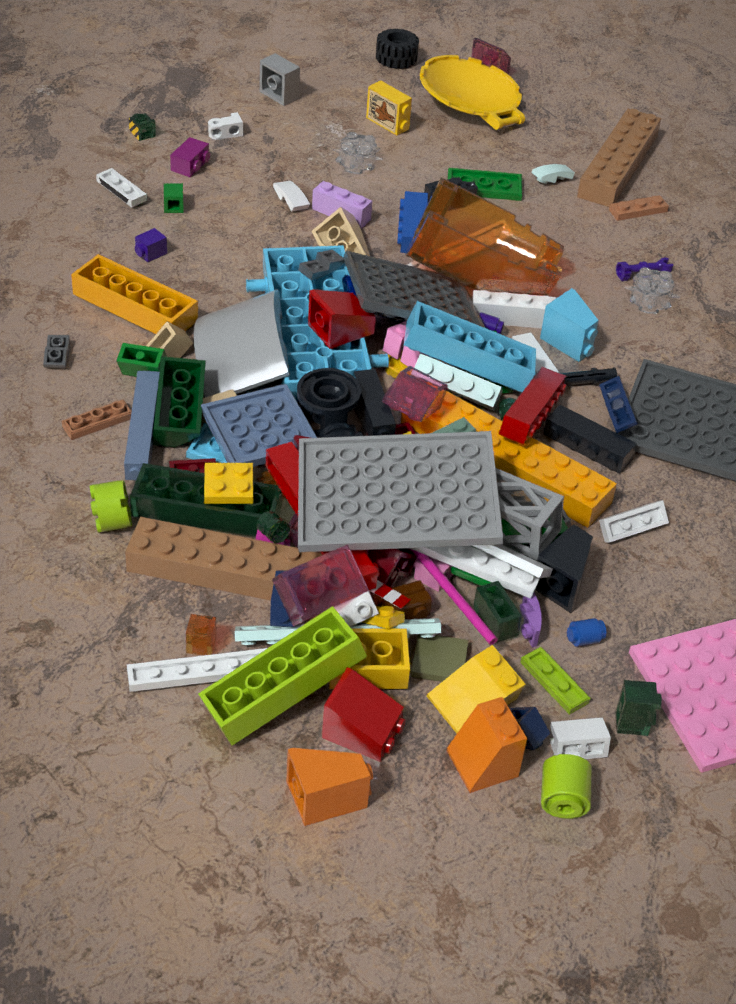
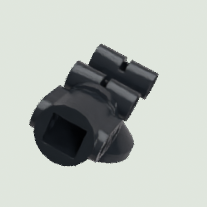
M320 368L306 373L299 380L297 385L298 405L307 420L313 419L314 422L320 425L319 430H313L317 438L363 436L361 431H356L354 424H347L348 412L358 405L361 398V386L354 376L335 368Z

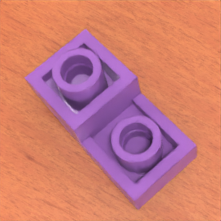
M533 593L531 599L523 596L522 604H520V612L524 618L521 632L523 637L528 639L532 648L537 647L542 622L540 605L535 593Z

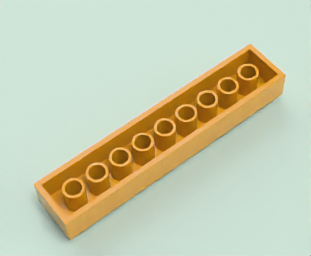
M429 381L402 404L401 423L409 422L413 430L419 434L433 433L463 417L476 429V432L491 431L495 468L564 496L563 510L567 516L587 528L613 502L617 483L534 438H528L523 445L499 435L503 421Z

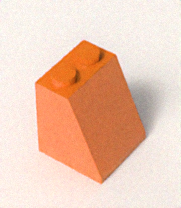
M503 697L477 704L447 747V753L469 793L519 777L527 737Z
M302 748L288 749L286 782L304 826L368 807V798L371 796L370 780H373V772L370 764H365L360 753Z

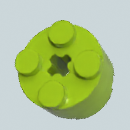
M124 480L90 485L91 498L95 499V501H91L93 516H98L95 519L98 533L132 526L131 510L128 504L129 499Z

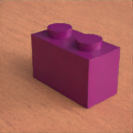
M189 137L170 154L171 171L191 177L209 161L211 155L209 143Z

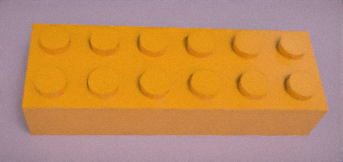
M99 254L71 274L74 295L154 334H157L167 321L187 331L195 324L198 318L197 300Z

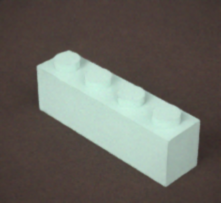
M421 353L412 372L415 379L425 383L429 381L449 393L493 411L503 392L501 386Z

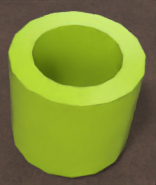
M559 754L545 760L542 768L541 807L546 813L558 818L573 819L589 812L591 809L592 786L591 764L586 759L572 754Z

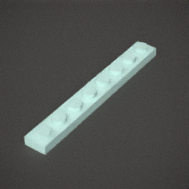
M439 618L406 619L404 623L392 628H407V638L410 637V634H420V637L430 638L435 637V633H441V622ZM359 622V623H357V624L351 626L350 628H383V627L374 626V625H370V624H366V623ZM298 624L296 627L270 625L236 626L235 642L241 641L242 645L256 644V641L266 640L268 644H275L304 624Z

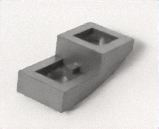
M334 250L317 252L315 260L300 263L298 270L310 280H315L338 269L345 263V259Z

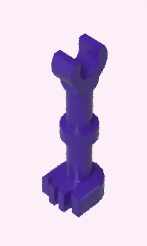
M666 257L661 258L657 262L647 263L643 261L634 265H628L627 262H618L616 274L621 281H627L634 272L643 274L648 271L658 270L669 273L674 265L668 264L669 258Z

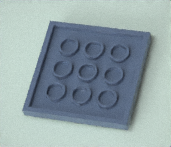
M287 384L201 405L202 414L227 463H253V467L266 463V449L288 442H293L294 444V435L317 438Z

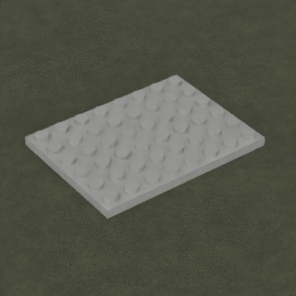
M491 431L299 439V552L503 544Z

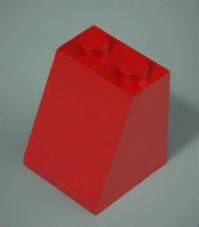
M315 289L309 291L308 325L329 349L374 334L376 317L374 313L366 312L361 308L359 300L354 293Z
M347 667L324 705L322 738L381 762L385 753L390 754L395 743L394 737L396 733L401 734L405 726L406 719L403 718L404 707L356 671Z

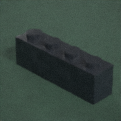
M559 405L546 418L543 435L619 474L634 458L636 442L562 405Z

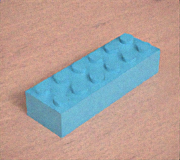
M419 301L416 302L407 319L403 345L411 350L422 352L431 358L442 360L451 366L462 368L471 374L482 376L491 382L500 383L511 390L520 392L524 391L535 375L536 348Z

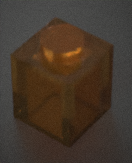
M191 614L186 630V653L212 655L217 637L216 617Z

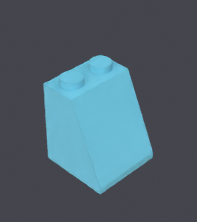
M571 288L546 305L540 339L580 362L584 358L591 356L594 351L593 345L598 333L597 326L599 320L579 294Z

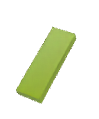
M542 647L521 657L520 663L569 715L589 704L590 697Z

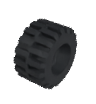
M394 28L382 31L377 36V61L389 68L402 69L411 67L418 59V36L405 29Z

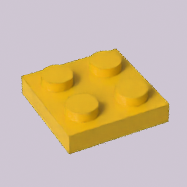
M205 463L204 504H253V463Z

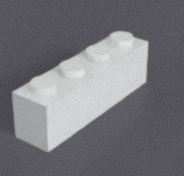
M473 290L472 303L479 315L483 312L498 317L500 321L504 322V325L542 328L545 307L555 300L556 297Z

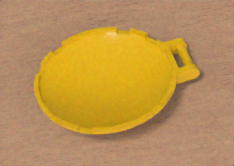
M458 55L436 56L427 60L425 65L421 67L419 76L424 88L434 98L448 107L463 113L480 116L495 130L501 129L506 125L515 123L519 125L525 122L524 114L517 109L522 99V94L519 92L520 87L511 76L494 65L488 67L482 64V60L468 57V60L459 59ZM507 115L508 118L501 119L499 116Z

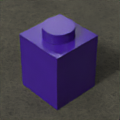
M155 228L135 236L136 254L147 262L166 255L167 237Z

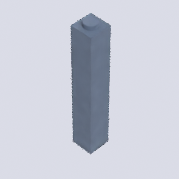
M137 371L124 460L125 480L149 481L159 372Z

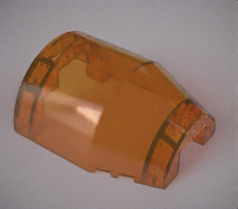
M441 177L416 227L405 256L472 290L548 296L561 277L562 268L556 265L563 255L564 246L544 233L539 236L531 231L532 225L529 223L525 226L515 220V214Z

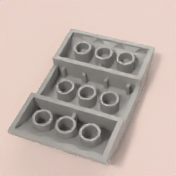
M278 289L197 318L194 326V347L196 360H206L203 391L205 397L232 389L237 394L290 375L286 345L282 338L280 322L282 311Z

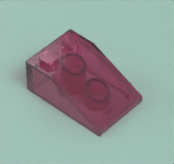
M348 544L280 573L272 579L293 627L320 615L332 606H339L367 591L369 592Z

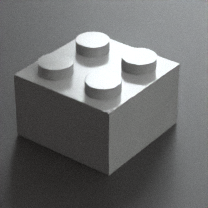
M276 53L260 60V92L283 106L299 99L300 67Z

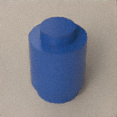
M596 618L572 621L567 628V637L574 646L599 643L606 638V626L602 620H597Z

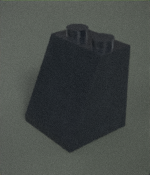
M574 524L538 555L537 562L553 570L550 577L540 578L535 589L569 613H572L575 608L593 539L592 535Z

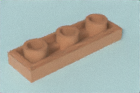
M124 400L114 401L103 407L94 408L91 411L62 420V427L70 439L74 440L130 420L132 410Z

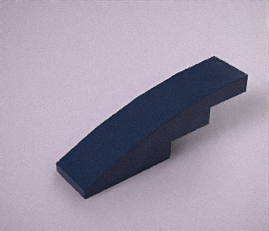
M617 376L599 384L616 433L637 425L633 409L620 377Z

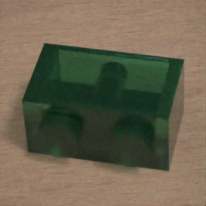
M495 581L477 587L473 607L483 622L498 638L496 643L519 636L522 615L500 582Z
M624 680L615 710L616 732L618 734L648 736L651 725L655 726L656 709L660 710L662 702L661 694L657 693L656 682Z

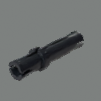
M615 367L608 369L591 368V370L560 374L566 376L564 381L566 385L585 383L596 385L599 382H605L617 377V370Z

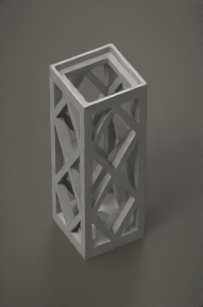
M495 468L496 478L506 481L497 482L501 520L505 519L522 534L505 536L503 533V544L501 545L537 560L538 555L552 543L561 530L564 496ZM523 490L535 506H521L506 491ZM542 527L547 529L543 535L541 534ZM520 543H530V548Z

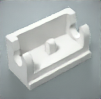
M603 717L551 722L550 728L554 738H550V744L554 755L572 754L584 759L608 757L611 736Z

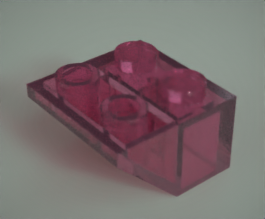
M408 366L400 371L383 397L382 402L389 405L391 409L408 415L410 419L422 422L441 408L449 385L412 366Z

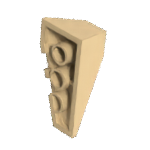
M342 207L338 208L312 230L319 246L344 245L345 251L370 256L361 228L354 215Z

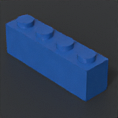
M405 191L404 199H400L397 244L401 245L400 253L424 254L428 193Z

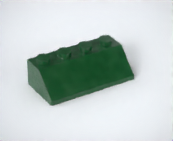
M161 356L153 445L177 447L200 437L206 360Z

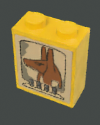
M381 80L368 86L366 118L396 136L409 130L412 98Z

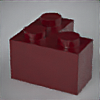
M407 548L368 550V557L372 563L375 562L379 569L377 580L390 588L394 586L398 576L409 577L417 558Z

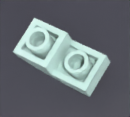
M561 164L543 165L533 169L531 172L537 177L539 182L545 184L547 182L555 183L557 178L561 180L565 178L573 179L575 174L569 167Z

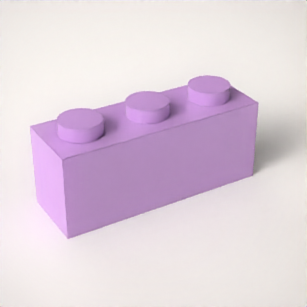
M325 181L313 189V210L330 216L338 208L342 207L354 215L361 229L371 220L372 200Z

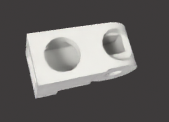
M238 112L231 113L230 117L210 119L208 121L209 137L219 140L243 136V121Z

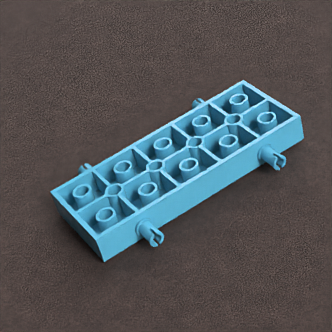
M344 245L264 248V279H246L247 293L261 291L267 293L276 289L279 291L282 319H280L282 338L286 345L290 373L289 376L281 378L282 385L287 384L296 402L299 401L297 397L298 382L310 371L320 368H335L353 376L354 371L388 367L389 365L387 353L368 354L364 337L329 349L308 325L310 290L354 293V286L345 263L328 275L315 280H310L298 270L299 265L302 262L315 260L317 252L334 250L344 257Z

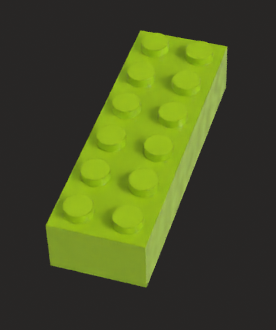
M332 606L198 693L229 743L233 746L345 672L347 667L351 668L366 658L367 655L359 637Z

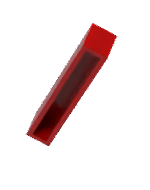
M541 367L504 415L499 435L523 445L528 438H533L536 429L539 430L542 421L546 420L554 404L557 405L560 396H563L567 387L564 384L566 376Z

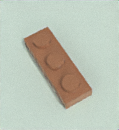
M659 195L610 204L609 211L619 221L668 212L669 205Z

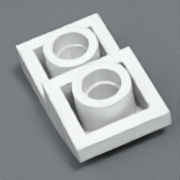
M292 181L273 184L281 201L286 200L291 212L308 209L309 201L300 188Z

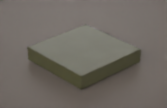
M418 634L411 677L443 682L465 664L469 640L440 635L423 638Z

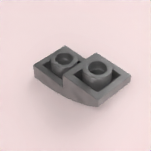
M48 335L43 367L66 368L70 347L69 335Z

